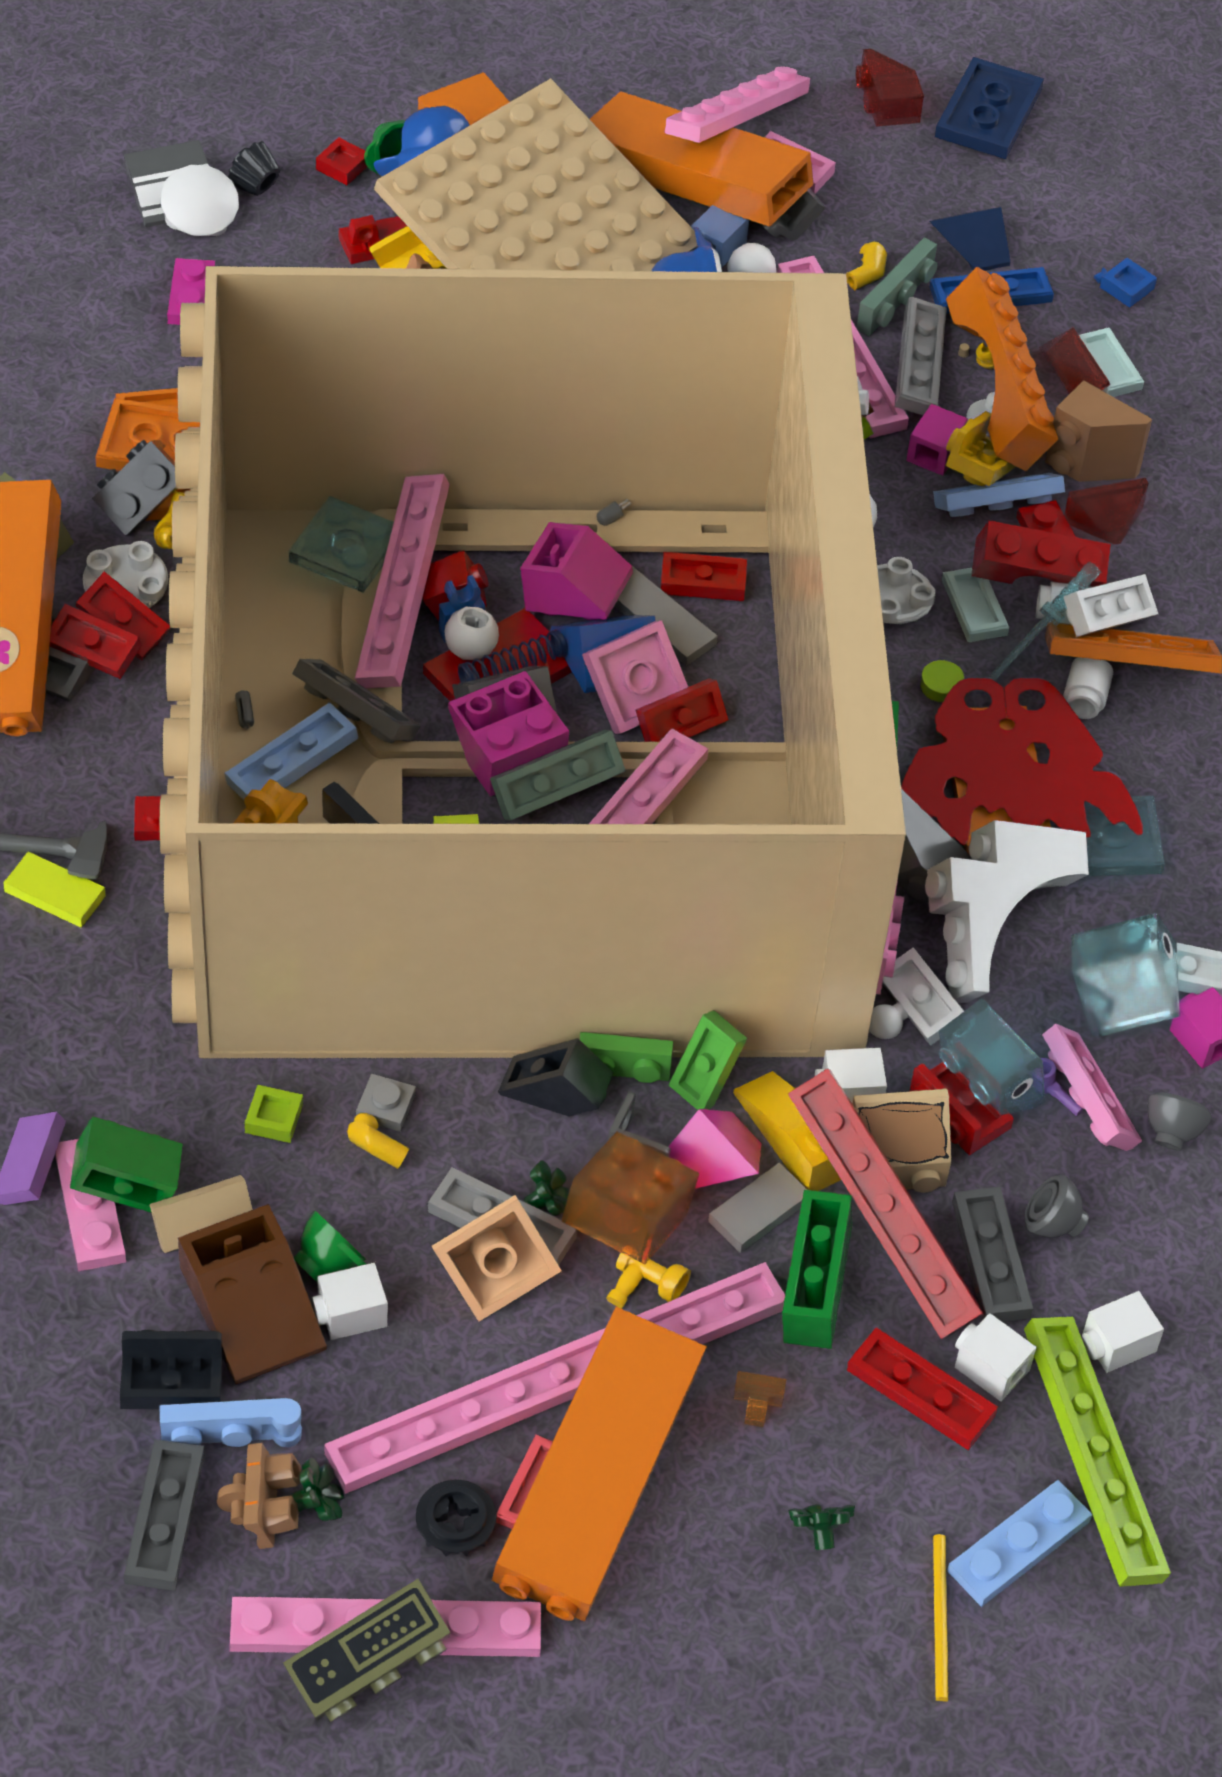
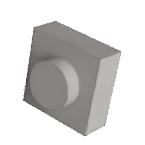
M371 1074L356 1109V1115L368 1113L377 1119L379 1126L401 1132L416 1095V1086Z

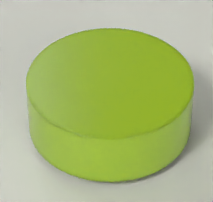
M945 660L933 661L927 664L922 671L921 690L931 700L943 702L952 687L958 681L965 679L964 673L959 666Z

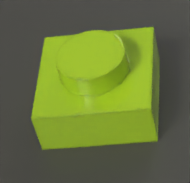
M257 1085L245 1120V1133L291 1143L303 1107V1094Z

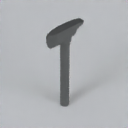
M106 821L99 822L96 829L84 832L82 837L62 839L0 833V851L63 856V858L71 860L67 868L68 874L81 878L98 879L101 875L107 853Z

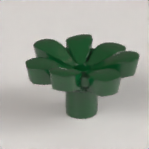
M540 1160L530 1171V1177L536 1183V1190L524 1198V1202L540 1210L546 1206L548 1211L554 1216L561 1213L566 1216L576 1213L578 1209L573 1203L575 1201L574 1194L569 1188L562 1186L567 1180L564 1172L556 1168L551 1173L549 1165L545 1161Z
M310 1458L302 1464L303 1471L300 1472V1482L303 1488L291 1493L289 1496H292L297 1503L298 1512L307 1508H314L319 1518L324 1522L340 1519L342 1517V1509L336 1501L342 1500L345 1497L338 1484L330 1483L335 1476L334 1470L328 1463L319 1468L317 1461L314 1458Z
M815 1504L807 1506L803 1510L793 1508L788 1511L794 1526L807 1527L813 1530L815 1549L825 1550L835 1548L833 1528H837L839 1524L850 1522V1517L854 1516L855 1505L829 1507L821 1511V1506Z

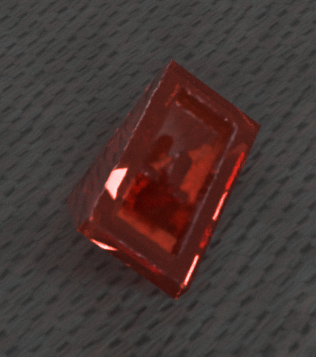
M1074 327L1039 347L1068 394L1083 380L1100 390L1110 386L1109 380Z
M1146 478L1070 491L1064 516L1072 527L1114 545L1121 544L1143 509L1149 483Z

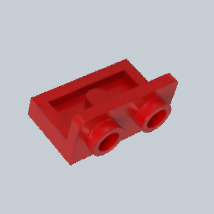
M954 1055L931 1070L923 1063L914 1068L909 1092L937 1089L948 1090L950 1141L954 1144L958 1143L969 1156L1012 1128L1014 1120L1012 1115Z

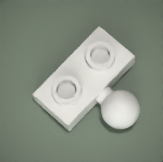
M913 947L896 959L893 978H883V986L897 1003L893 1006L882 1004L873 1008L869 1032L881 1039L894 1038L901 1032L903 1020L909 1018L931 1046L947 1035L955 1022L966 1014Z

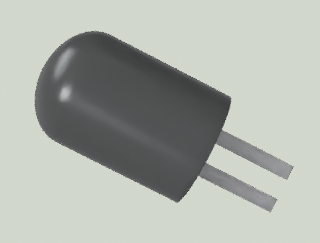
M628 499L619 505L615 501L597 513V521L604 526L613 523L624 515L622 510L631 505V502Z

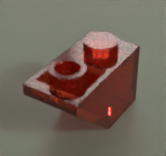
M871 48L863 49L861 65H857L855 69L857 87L864 89L863 101L865 112L872 113L876 127L920 123L924 94L916 71Z

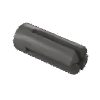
M242 690L236 693L235 699L239 725L247 729L249 726L252 727L254 725L250 693Z

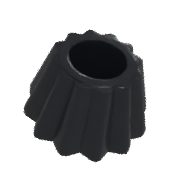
M263 141L259 143L254 142L250 148L242 149L235 156L232 162L233 166L229 169L230 174L228 178L232 180L235 187L258 196L275 184L281 169Z

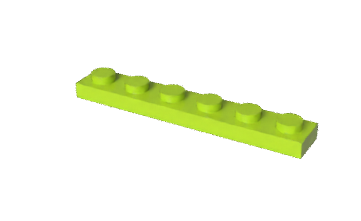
M1074 1317L1032 1318L1025 1326L1024 1331L1028 1341L1036 1346L1035 1361L1119 1587L1162 1584L1171 1572Z

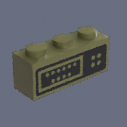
M416 1579L289 1658L283 1664L315 1719L318 1720L326 1715L331 1723L354 1709L357 1704L353 1697L371 1687L374 1693L377 1694L400 1680L402 1676L398 1669L415 1658L419 1665L422 1666L446 1651L447 1649L443 1641L450 1637L451 1632L419 1579Z

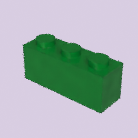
M804 1190L782 1311L784 1343L832 1349L852 1231V1195Z

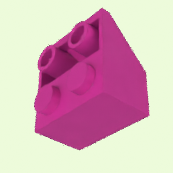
M549 522L520 568L526 611L541 612L546 615H567L583 617L587 620H606L633 574L632 565L589 526Z
M526 671L448 703V708L468 765L490 797L495 795L490 780L491 777L568 745L569 730Z

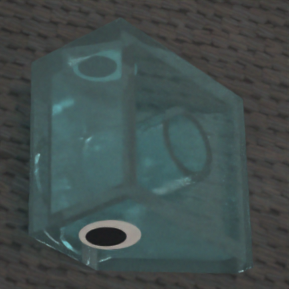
M1157 913L1071 935L1072 973L1088 1026L1093 1036L1100 1037L1180 1017L1177 942Z
M983 998L939 1030L940 1058L950 1071L955 1074L960 1071L969 1080V1087L972 1093L983 1105L990 1103L1003 1115L1034 1109L1045 1102L1043 1061Z

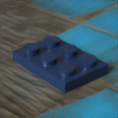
M973 57L936 125L935 137L1007 159L1042 91L1044 78Z

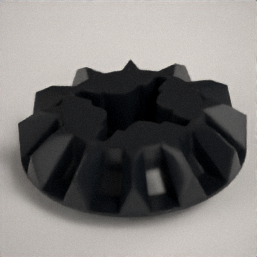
M465 1480L443 1481L429 1488L419 1500L416 1508L417 1531L424 1538L427 1547L434 1546L441 1550L445 1557L450 1553L461 1552L467 1557L471 1550L480 1545L485 1547L488 1538L495 1531L496 1508L489 1494L480 1486ZM450 1503L453 1504L454 1510H457L460 1516H469L464 1519L462 1532H458V1529H455L454 1525L450 1522L443 1523V1521L448 1520Z

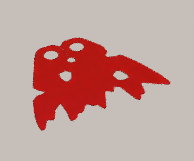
M967 678L958 681L949 691L935 715L936 730L947 741L938 745L920 748L912 760L901 785V789L931 818L936 817L940 827L962 845H966L969 840L972 814L978 806L985 807L988 813H993L1003 808L1013 823L1040 826L1046 819H1049L1061 829L1086 832V838L1091 837V831L1086 820L1084 805L1086 801L1099 808L1113 825L1125 822L1135 834H1143L1140 815L1122 780L1111 772L1093 770L1101 762L1103 751L1062 694L1044 679L1017 678L1013 679L1005 687L989 678ZM972 690H982L991 696L992 703L985 710H973L965 704V695ZM1025 690H1036L1045 697V705L1039 710H1027L1019 704L1018 696ZM1006 715L1007 719H1011L1015 723L1014 728L1011 730H1004L999 725L1001 720L1006 719ZM1031 743H1045L1050 752L1047 764H1040L1032 759L1027 752V748ZM957 777L967 783L966 795L961 798H947L944 795L945 785L950 778Z

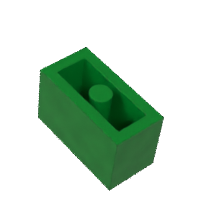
M92 1116L76 1143L70 1189L152 1213L150 1204L171 1198L177 1190L183 1144L156 1134H149L123 1126L114 1121Z

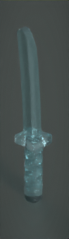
M1088 561L1081 571L1068 583L1069 585L1065 586L1051 603L1047 601L1039 611L1044 617L990 674L989 679L995 681L1050 621L1055 626L1060 623L1065 617L1062 613L1067 610L1063 596L1087 589L1086 587L1101 573L1093 563Z

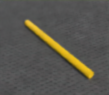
M936 1534L933 1536L936 1701H948L946 1536Z

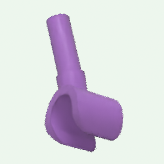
M1048 1058L1039 1059V1071L1043 1075L1037 1074L1033 1069L1028 1068V1079H1033L1030 1087L1033 1091L1041 1094L1049 1093L1075 1116L1083 1111V1108L1056 1082V1066L1052 1060Z

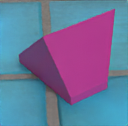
M699 1109L668 1146L671 1149L668 1172L687 1193L696 1188L759 1174L762 1143L733 1112Z

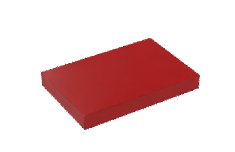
M523 608L497 623L498 643L491 654L493 652L500 654L503 648L510 650L512 645L519 647L522 641L528 643L530 638L537 640L539 635L547 637L549 631L530 611H526ZM544 638L540 639V644L547 656L546 664L539 657L536 642H531L530 646L538 661L537 666L548 667L551 684L572 673L564 657L559 658L556 656L555 660L551 659ZM523 644L521 650L527 659L528 666H533L528 655V647ZM513 648L512 654L518 663L519 669L523 668L518 650ZM448 650L423 664V674L449 701H453L455 696L452 685L461 683L458 676V666L465 662L472 664L473 660H462ZM504 651L503 658L505 659L508 665L509 671H511L513 669L511 667L509 654L506 651ZM494 655L493 660L496 663L499 672L503 673L500 664V657L498 655ZM485 658L484 664L489 674L493 675L490 660ZM476 661L475 668L478 671L480 678H482L483 673L481 669V664L478 661Z

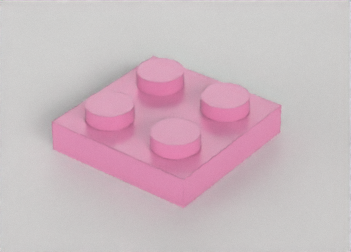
M662 620L654 621L582 654L615 734H621L640 725L636 709L688 687Z

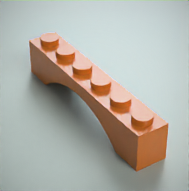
M976 267L946 298L953 323L985 340L992 354L995 368V395L987 429L995 454L1010 464L1027 471L1058 440L1053 424L1054 417L1048 409L1044 397L1045 390L1035 371L1036 364L1030 356L1026 344L1027 337L1021 329L1017 317L1018 311L1013 305L1009 294V284L999 274H989Z

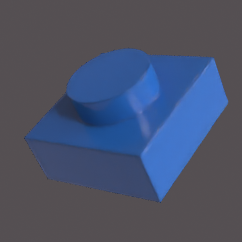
M1126 258L1102 276L1100 288L1130 308L1155 289L1157 277L1129 258Z

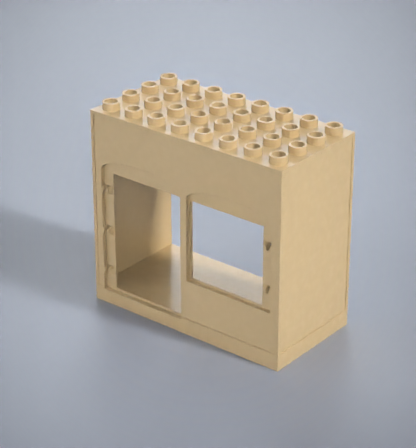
M206 266L205 303H181L180 313L181 356L203 357L202 366L178 368L179 422H200V427H188L187 430H182V433H176L175 436L176 489H190V491H185V496H179V501H173L172 507L173 557L183 558L182 563H177L176 571H170L169 619L170 628H180V632L174 633L173 644L167 643L166 651L167 701H177V705H171L170 718H164V776H174V778H168L167 794H161L160 850L161 854H165L164 907L165 913H169L168 965L169 969H173L172 1022L197 1023L199 1058H513V1056L577 1038L580 1040V1032L673 1041L672 1057H682L702 1015L713 1010L748 1038L739 1057H824L825 1050L866 1048L906 832L846 274ZM444 474L450 484L434 550L531 551L547 524L554 522L589 526L616 552L769 553L785 742H697L708 748L706 762L658 816L655 824H403L402 777H476L468 765L461 742L395 740L394 743H388L374 736L370 732L372 726L362 720L355 721L350 718L347 719L357 728L358 739L285 788L291 792L302 793L307 796L308 805L299 814V823H233L246 808L244 800L227 785L224 774L329 702L336 709L339 706L329 698L322 699L316 697L304 689L305 682L292 674L299 659H321L356 682L355 675L405 477ZM626 499L631 502V505L622 510L624 515L613 523L604 526L597 521V513L615 501L618 505ZM402 683L401 687L367 688V690L402 712ZM242 690L250 693L254 725L252 727L249 726L247 729L239 725L235 699L236 693ZM616 742L626 772L614 777H630L659 742ZM335 781L380 824H330L323 818L322 789Z

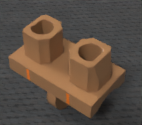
M263 1443L248 1444L246 1474H235L233 1476V1484L223 1486L217 1493L218 1507L226 1512H231V1523L236 1525L243 1524L246 1530L257 1535V1546L259 1549L274 1547L275 1534L298 1528L299 1512L297 1503L292 1496L277 1498V1489L296 1487L300 1484L301 1467L293 1453L269 1454Z

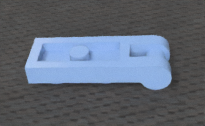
M288 1398L160 1405L161 1440L193 1445L223 1442V1444L230 1447H241L254 1440L273 1439L281 1447H292L300 1441L302 1436L301 1408L296 1401Z

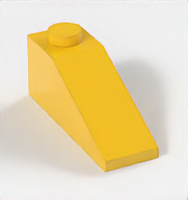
M772 1071L735 1088L733 1094L789 1172L807 1190L820 1191L841 1180L790 1099L788 1093L795 1089L793 1086Z

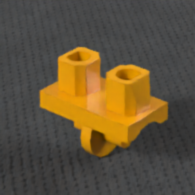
M269 779L261 790H251L244 798L246 808L233 823H299L298 816L308 805L307 796L302 793L291 792L282 787L277 781Z

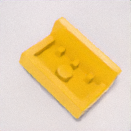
M987 411L975 419L970 418L962 428H956L946 446V450L950 452L945 466L964 474L965 480L978 486H991L1016 467L996 456L991 439L986 436L991 413Z

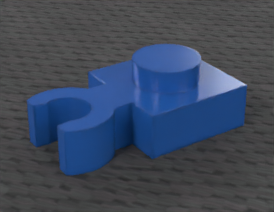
M473 575L468 576V583L461 590L455 589L452 580L447 581L444 586V591L449 599V602L439 604V632L444 643H446L445 625L454 612L464 607H479L485 610V604L480 596L481 590Z

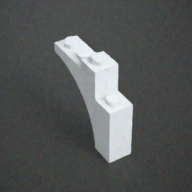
M994 820L971 833L969 853L973 860L950 857L927 870L928 876L926 878L925 890L929 897V912L945 915L943 936L947 942L948 959L946 982L949 985V993L957 1003H968L989 993L990 965L996 939L1007 916L1024 896L1032 890L1044 887L1068 886L1089 875L1086 832Z

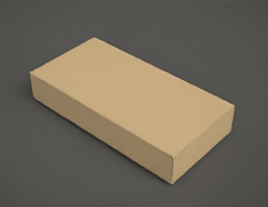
M241 1175L150 1204L159 1243L164 1253L179 1249L178 1237L253 1210L246 1181Z

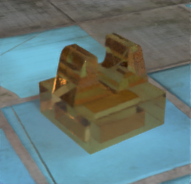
M738 1371L733 1400L748 1402L745 1425L764 1428L767 1405L782 1408L787 1379Z

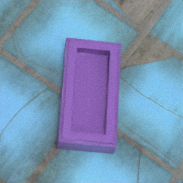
M51 1112L19 1118L0 1172V1204L8 1205L39 1200L66 1120L59 1113Z

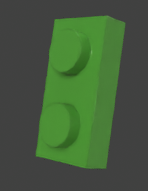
M713 1010L703 1014L671 1078L669 1086L695 1109L710 1110L714 1106L748 1038L716 1011Z
M580 1032V1041L614 1072L612 1076L631 1077L644 1083H652L657 1080L669 1081L673 1041Z

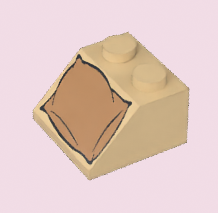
M947 1089L856 1095L853 1097L852 1105L905 1189H914L917 1192L925 1193L931 1192L938 1187L946 1186L951 1166L950 1114Z

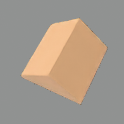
M516 1195L432 1245L434 1252L479 1322L562 1271Z

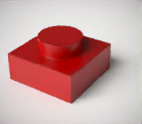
M338 137L316 157V170L348 185L367 168L364 159L365 150Z
M135 796V841L160 840L161 796Z

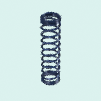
M555 629L549 631L547 637L539 635L537 640L530 638L528 643L522 641L519 647L512 645L510 650L503 648L500 654L493 652L491 657L484 655L482 660L475 658L472 664L469 662L459 664V679L461 682L480 678L475 668L476 661L481 664L483 677H486V674L490 676L484 664L485 658L490 660L493 675L499 674V669L493 660L494 655L500 657L502 671H509L508 665L503 658L504 651L509 654L512 669H519L518 663L512 654L513 648L518 650L522 667H528L527 659L521 650L523 644L528 647V655L532 665L537 666L536 655L530 646L532 641L536 642L539 657L546 664L547 656L540 644L541 638L546 640L547 650L551 659L555 660L556 656L559 658L567 655V644L564 636L559 630Z

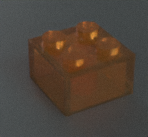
M616 1131L574 1177L561 1222L645 1265L688 1214L700 1173L683 1165L678 1160L669 1158L641 1144L638 1140Z

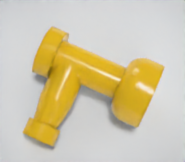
M628 1243L621 1251L616 1262V1268L623 1273L618 1279L615 1288L611 1289L606 1299L622 1309L628 1300L627 1297L635 1290L644 1277L658 1285V1294L662 1299L667 1302L679 1298L687 1287L691 1270L680 1264L671 1265L667 1269L640 1254L639 1247Z

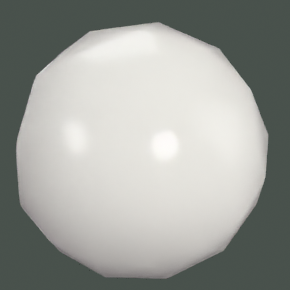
M746 243L732 252L727 263L728 272L776 273V263L768 248L758 243Z
M464 607L454 612L446 623L444 631L448 648L462 660H474L475 658L480 660L484 655H490L498 643L499 637L495 619L491 614L479 607Z

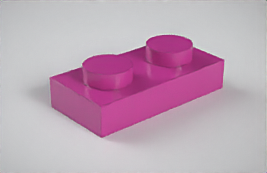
M175 259L167 313L168 324L180 325L181 303H205L206 266H215V261Z

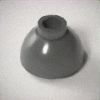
M1157 1092L1149 1096L1148 1118L1150 1125L1157 1134L1155 1143L1160 1146L1181 1151L1183 1144L1201 1135L1211 1121L1212 1115L1209 1109L1196 1101L1165 1092Z
M1063 1174L1045 1180L1032 1195L1025 1211L1026 1229L1038 1236L1047 1238L1060 1237L1065 1234L1075 1237L1083 1231L1089 1219L1088 1213L1083 1210L1082 1198L1078 1188Z

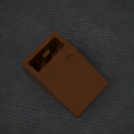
M269 1204L178 1237L180 1269L209 1330L219 1331L222 1334V1357L235 1385L327 1350V1345L292 1252Z

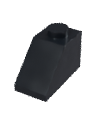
M577 1038L513 1056L498 1093L501 1096L569 1117L599 1109L606 1098V1090L614 1072Z

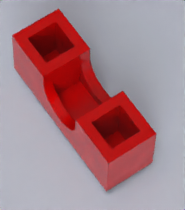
M989 520L976 537L971 576L1012 584L1019 577L1038 576L1058 583L1096 587L1107 583L1111 544Z

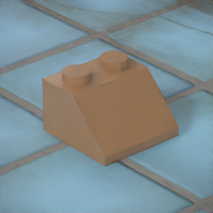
M1083 380L1056 407L1053 424L1058 440L1047 450L1045 462L1051 465L1056 472L1066 474L1078 482L1135 479L1140 473L1152 419Z

